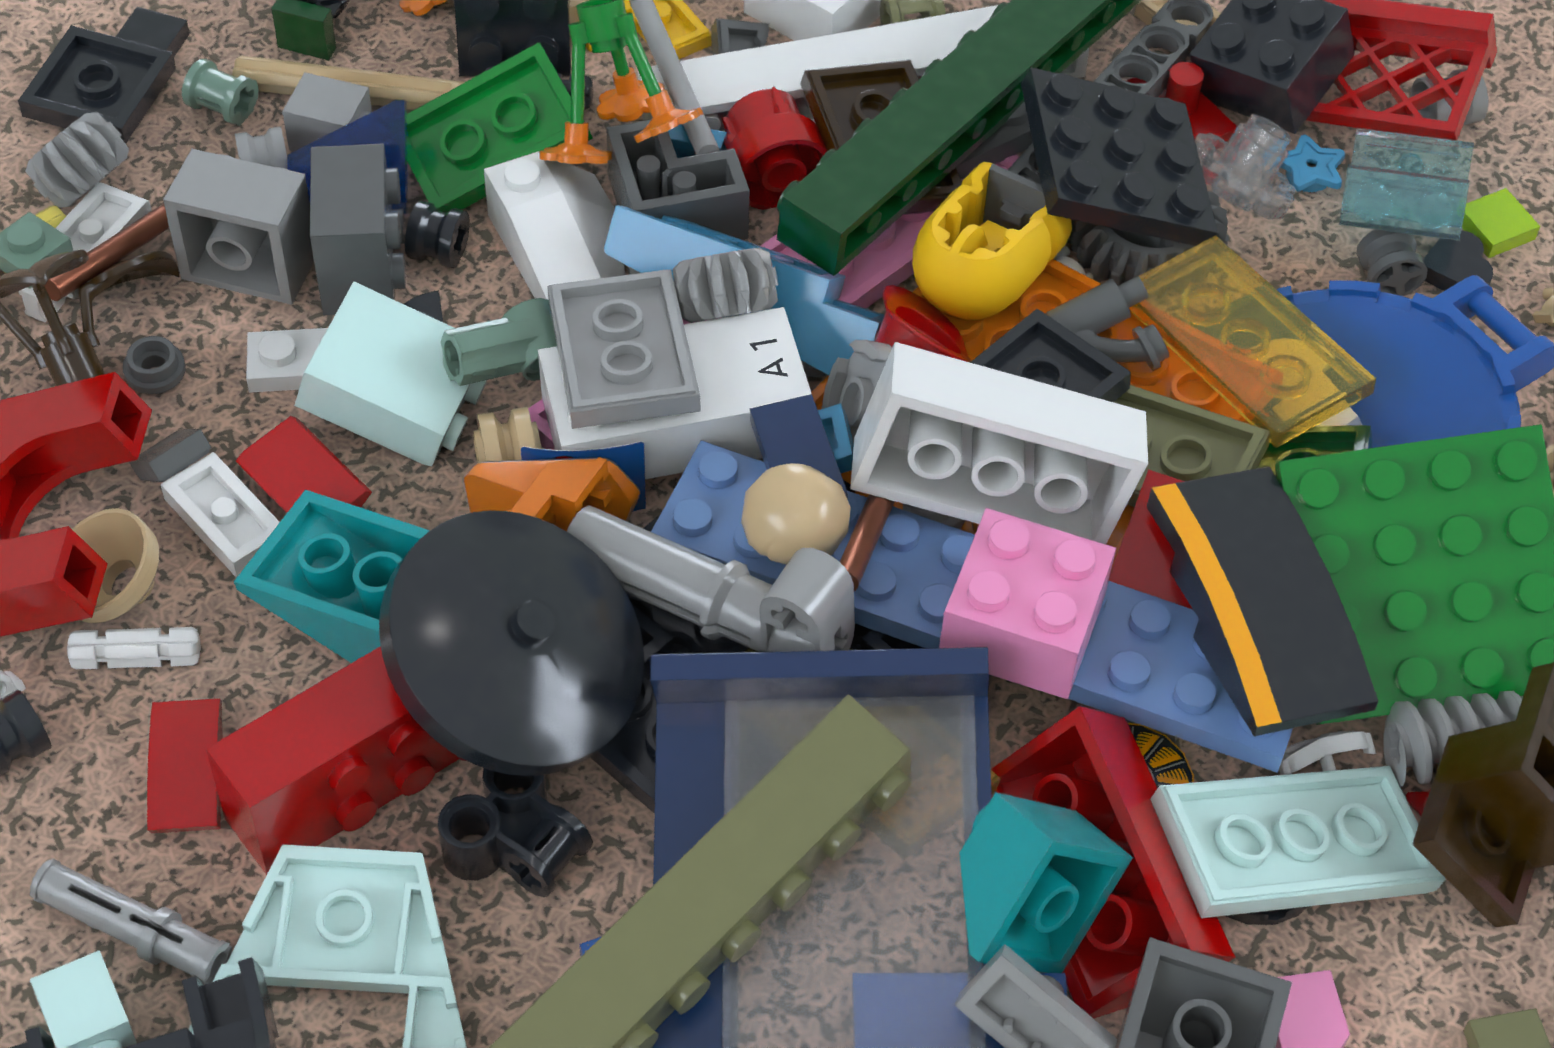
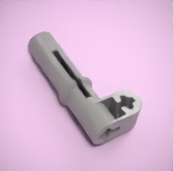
M590 505L582 508L575 515L567 529L568 533L583 542L609 567L626 593L702 626L701 635L708 639L716 640L724 636L758 652L838 651L850 649L855 628L854 584L852 577L838 560L821 550L801 548L796 551L772 585L751 576L747 565L742 562L732 560L727 564H723Z

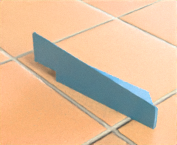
M615 206L604 251L610 257L640 273L671 270L673 276L672 269L683 260L758 247L769 251L772 266L776 267L779 284L776 286L778 302L770 309L785 308L801 361L827 375H830L832 366L838 357L850 359L854 350L849 344L854 340L875 341L884 318V314L837 300L842 291L846 278L845 275L837 273L833 276L819 266L680 218L663 215L662 219L625 206Z

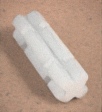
M193 627L169 628V634H161V628L109 629L105 632L106 636H98V630H77L71 632L68 639L67 654L70 665L74 669H99L100 662H107L108 668L162 667L163 660H170L171 666H194L199 662L201 650L198 630Z

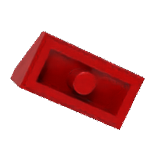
M294 416L288 417L250 445L235 460L286 513L305 490L360 508L372 493L358 477Z

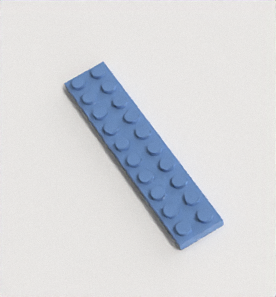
M701 440L651 532L723 564H727L732 560L742 562L747 565L751 576L772 585L786 566L785 564L770 561L768 557L759 554L748 544L741 524L745 492L767 470L765 463ZM847 491L848 502L851 507L848 533L836 551L831 555L839 562L867 500V497ZM892 506L859 587L854 591L855 623L926 649L939 648L944 611L975 534ZM1108 581L1101 609L1068 699L1278 773L1293 728L1253 736L1193 638L1199 620L1194 610Z

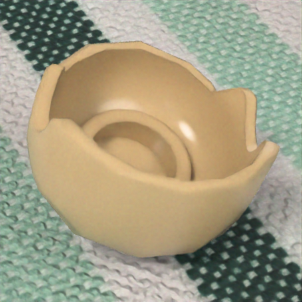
M783 464L767 469L747 489L741 524L748 544L759 554L768 557L770 561L787 565L794 553L801 548H814L831 556L848 533L851 507L842 486L822 472L804 464Z

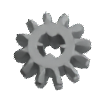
M98 112L86 113L37 152L28 161L25 172L33 180V186L44 198H48L58 208L69 207L126 160L129 148L121 139L122 135L111 122H107Z
M760 247L683 260L672 269L682 319L691 323L767 310L778 302L776 286L779 284L776 267L772 266L770 252Z

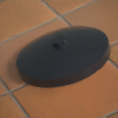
M480 511L457 516L430 530L409 550L398 563L384 591L379 618L380 644L386 670L396 693L414 720L427 734L444 748L474 765L499 773L519 776L546 775L572 768L587 760L604 747L622 729L636 706L644 676V648L640 626L633 606L618 579L597 554L579 539L554 524L533 516L509 511Z

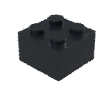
M1231 0L1189 55L1191 63L1198 65L1203 70L1204 77L1201 93L1213 104L1296 134L1353 58L1355 52L1347 8L1324 0Z

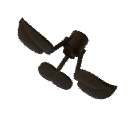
M75 250L49 256L34 263L30 269L22 268L0 276V298L32 286L52 330L41 336L45 346L43 349L1 302L0 320L34 356L39 370L48 368L55 386L105 374L94 350L95 347L101 344L94 330L93 299L105 289L123 282L157 275L180 277L179 268L171 254L164 251H153L135 256L95 276L91 281L74 290L76 299L80 300L82 333L79 332L76 323L62 325L45 285L48 279L85 264L89 260L85 250Z

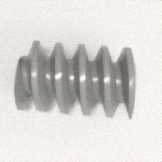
M1500 691L1498 700L1493 699L1487 693L1473 694L1470 704L1462 696H1449L1445 699L1444 707L1436 699H1421L1417 708L1409 701L1395 702L1385 721L1384 758L1386 766L1391 767L1400 787H1403L1406 781L1407 767L1411 766L1418 783L1422 785L1429 784L1432 779L1433 764H1438L1439 766L1448 736L1515 721L1522 698L1514 691Z

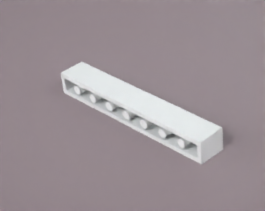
M998 5L693 58L680 62L710 129L725 132L722 117H727L729 110L738 100L758 90L772 89V86L789 93L795 99L801 115L815 122L800 85L805 70L911 60L920 79L927 67L935 59L943 60L957 47L965 33L969 30L976 31L986 23ZM1089 48L1061 73L1075 78L1085 77ZM657 65L651 66L657 82L662 83L665 90H667ZM638 71V80H642ZM643 113L642 115L643 121L653 118L651 113Z

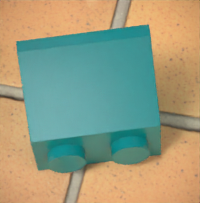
M995 792L989 804L976 816L973 830L959 852L969 954L979 963L987 964L1006 944L1036 971L1062 973L1133 857L1075 810Z

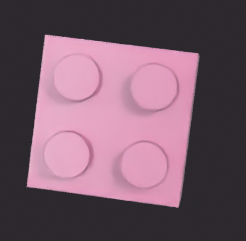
M986 508L944 611L939 648L988 647L989 675L1068 700L1106 594L1116 548Z

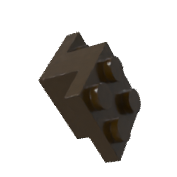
M1554 662L1532 668L1515 721L1448 736L1412 843L1497 928L1518 924L1535 868L1554 865Z

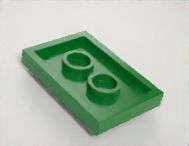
M539 42L389 123L388 126L428 202L434 203L438 211L448 212L455 208L463 210L486 197L484 169L538 151L540 152L544 148L556 147L565 141V122H570L571 97ZM588 131V141H590L593 137L590 131Z

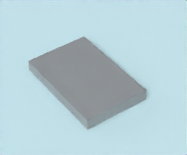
M671 270L547 286L572 429L701 411L700 393Z

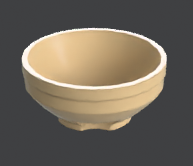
M119 508L105 509L79 522L72 530L108 563L92 618L79 621L103 623L120 617L133 609L137 604H142L150 595L154 587V579L159 565V545L156 536L146 523L128 510ZM135 567V575L118 595H112L113 583L118 575L128 568Z

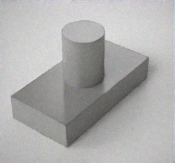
M1006 944L960 991L955 1002V1006L1004 1048H1116L1117 1038L1064 994L1061 984L1056 979L1048 975H1041Z

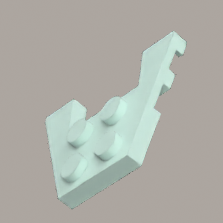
M282 845L242 923L244 930L226 964H221L213 982L239 974L238 961L253 957L263 969L266 985L409 994L402 1048H467L423 853ZM191 1024L188 1030L194 1035Z

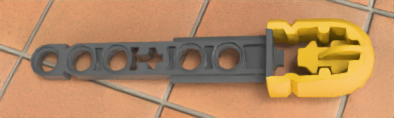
M1169 0L1152 17L1151 24L1144 26L1093 82L1109 86H1119L1126 90L1159 97L1167 88L1171 67L1176 63L1186 62L1187 56L1190 57L1191 51L1212 26L1213 9L1203 0ZM1175 20H1188L1198 25H1185ZM1161 48L1171 51L1172 54H1159L1148 49ZM1135 77L1147 83L1133 84L1121 78ZM1033 143L1008 170L988 162H982L975 167L962 181L961 185L926 219L919 231L913 247L912 265L915 282L923 296L942 312L964 320L984 319L996 315L1019 299L1045 269L1047 263L1054 259L1066 245L1072 231L1071 219L1047 213L1040 174L1037 172L1038 165Z

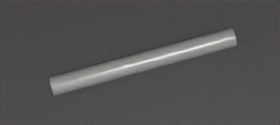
M629 0L675 108L692 110L700 107L653 0ZM704 114L683 124L696 155L720 151Z

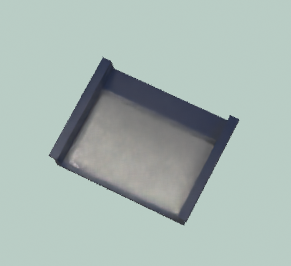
M988 647L652 654L650 681L657 702L653 885L848 694L909 747L911 751V774L908 776L911 779V784L899 801L886 811H882L877 807L859 825L862 828V833L852 848L836 861L827 857L809 875L812 883L803 897L786 911H782L777 907L758 926L762 933L754 946L735 962H731L726 958L707 977L710 981V986L704 996L690 1010L683 1014L674 1010L655 1029L659 1036L652 1048H1000V1043L955 1006L960 991L986 965L985 963H979L969 954L959 852L973 830L976 816L991 801Z

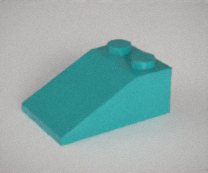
M305 490L237 576L234 584L239 592L352 663L381 646L379 618L381 603L388 581L398 563L430 530Z

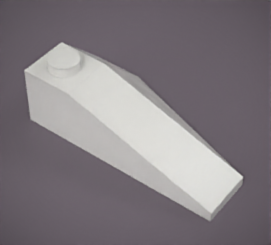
M539 151L484 169L488 216L535 299H548V285L625 275L624 264L610 257L604 251L605 241L615 208L593 173L567 163L540 160Z

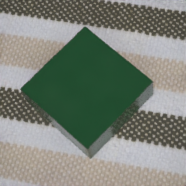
M276 0L271 10L278 48L329 61L337 48L331 9L299 0Z

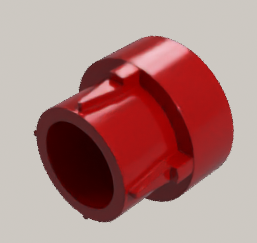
M772 86V89L758 90L744 96L732 106L727 117H722L725 132H727L724 144L726 150L735 148L750 190L749 206L761 210L776 208L785 188L795 180H803L817 167L820 159L827 152L816 123L810 118L801 115L795 99L789 93L776 89L775 86Z

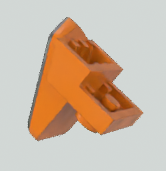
M600 457L486 461L474 465L464 477L470 513L480 511L522 513L554 524L567 531L575 515L588 505L628 522L640 495L637 485L613 460Z

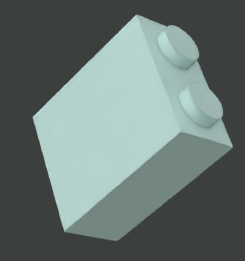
M353 281L304 371L294 406L414 461L432 467L442 446L451 451L454 450L468 420V417L460 414L459 411L464 401L476 405L487 380L459 386L456 381H450L443 366V352L440 341L444 331L454 329V327Z

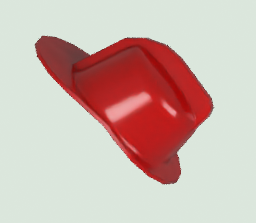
M895 285L884 287L882 295L886 313L874 342L889 344L891 347H893L894 342H898L969 363L972 361L968 357L965 343L959 330L935 306L905 288Z

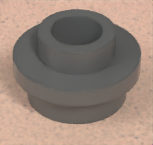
M148 336L134 342L127 351L122 367L127 384L132 389L144 394H158L174 388L183 379L186 371L182 352L171 341L160 336Z

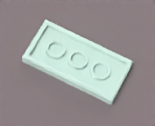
M1390 766L1160 785L1150 798L1201 918L1425 894L1436 891L1446 880L1412 845L1419 824Z

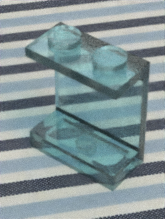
M1357 128L1351 165L1348 164L1339 225L1460 241L1470 183L1468 177L1474 143Z

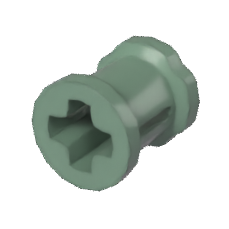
M205 58L194 62L188 70L182 86V99L188 107L193 109L208 108L222 114L226 122L240 126L254 110L258 99L259 87L256 80L243 75L234 77L218 70L217 65L213 61Z

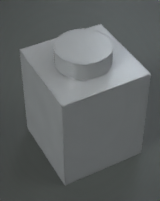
M304 72L282 111L289 150L311 155V147L372 144L377 134L378 116L372 112L369 87Z

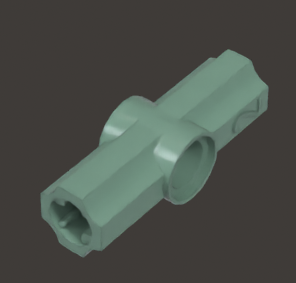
M544 298L530 299L515 305L500 319L445 330L440 343L443 352V366L450 381H456L459 386L520 372L526 380H540L538 349L557 346L549 300Z

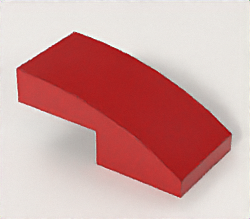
M220 698L152 702L147 774V830L151 834L220 829V800L206 748L223 739L222 700Z

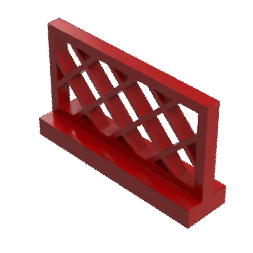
M1324 0L1348 9L1354 51H1359L1360 53L1353 56L1334 82L1343 96L1327 104L1318 103L1305 121L1457 143L1484 69H1491L1497 54L1494 14L1388 0ZM1391 55L1413 58L1415 61L1389 73L1380 60ZM1444 63L1468 66L1466 71L1447 80L1443 79L1435 67ZM1370 65L1379 78L1352 90L1344 78ZM1425 73L1434 86L1408 98L1399 85ZM1386 91H1389L1398 103L1382 112L1367 110L1363 105L1364 102ZM1443 98L1452 108L1447 121L1423 118L1418 112Z

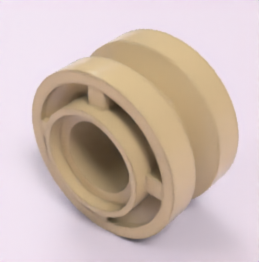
M528 407L511 409L507 423H500L493 412L477 414L478 430L473 431L477 464L486 461L522 460L521 447L523 446L542 449L536 421L531 422Z

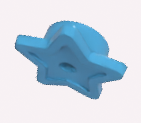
M1301 135L1294 150L1275 153L1272 162L1286 170V178L1294 191L1317 192L1326 187L1340 189L1342 180L1336 168L1345 159V151L1342 149L1321 148L1308 135ZM1306 163H1311V164H1314V165H1316V166H1315V167H1310V166H1308Z

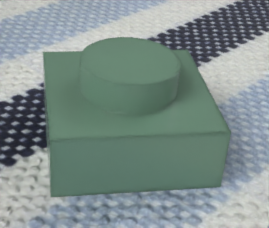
M31 212L26 213L0 232V270L5 273L22 268L30 269L34 263L44 258L74 251L71 239Z

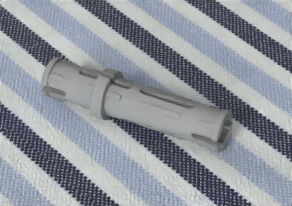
M50 859L42 864L32 880L30 896L34 901L45 903L94 929L100 930L137 948L138 957L153 965L164 961L192 976H197L203 983L208 984L213 982L221 964H226L232 954V946H229L228 942L219 941L182 923V916L178 912L167 907L155 910L109 886L61 865V862L55 859Z

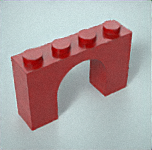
M116 372L0 400V637L88 619L93 616L108 563L69 526L19 537L26 518L36 504L63 481L84 472L138 460L152 409Z

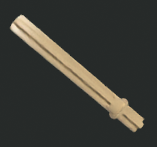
M250 56L237 57L232 72L234 77L243 75L256 80L261 92L292 95L304 72L369 87L371 105L415 110L465 83L462 81Z

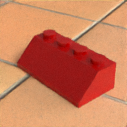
M1079 706L991 768V799L995 792L1075 810L1133 857L1062 972L1066 974V984L1074 1003L1094 1019L1128 1007L1150 937L1227 962L1236 957L1218 918H1201L1150 799L1157 790V786L1126 719Z

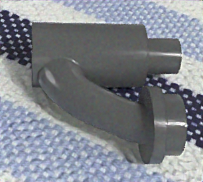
M1139 276L1117 286L1113 279H1110L1045 313L1115 362L1135 363L1146 361L1148 366L1154 371L1161 367V361L1170 357L1163 338L1153 324L1144 329L1141 326L1132 329L1133 340L1111 339L1097 335L1130 318L1129 308L1149 298L1148 292Z

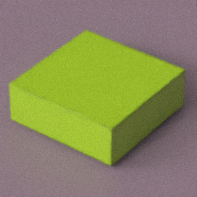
M1507 188L1459 206L1455 221L1464 231L1473 233L1483 243V253L1488 259L1536 240L1540 225Z

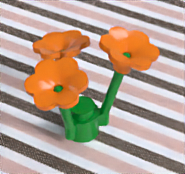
M588 0L576 6L579 22L568 25L572 41L570 122H565V141L556 147L544 148V150L539 152V159L567 164H603L612 160L611 151L599 150L588 144L589 123L584 122L585 56L587 43L591 44L593 53L611 51L616 71L612 74L616 89L608 90L599 96L600 105L596 109L598 117L602 120L616 118L620 122L636 120L643 113H651L653 117L649 124L634 136L636 143L662 134L704 114L701 107L692 110L674 108L664 85L657 82L637 35L633 13H626L624 0ZM628 46L642 80H637L634 68L628 67L623 47Z

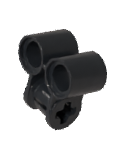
M483 768L482 778L485 797L477 794H465L454 797L444 805L439 813L437 825L445 867L453 876L469 881L487 878L497 871L498 868H501L532 894L543 898L549 896L556 887L555 878L575 855H585L592 848L593 840L589 831L568 810L547 801L545 775H509ZM514 787L527 789L518 794L505 793L507 789ZM471 834L483 836L480 840L472 843L459 841L464 836Z

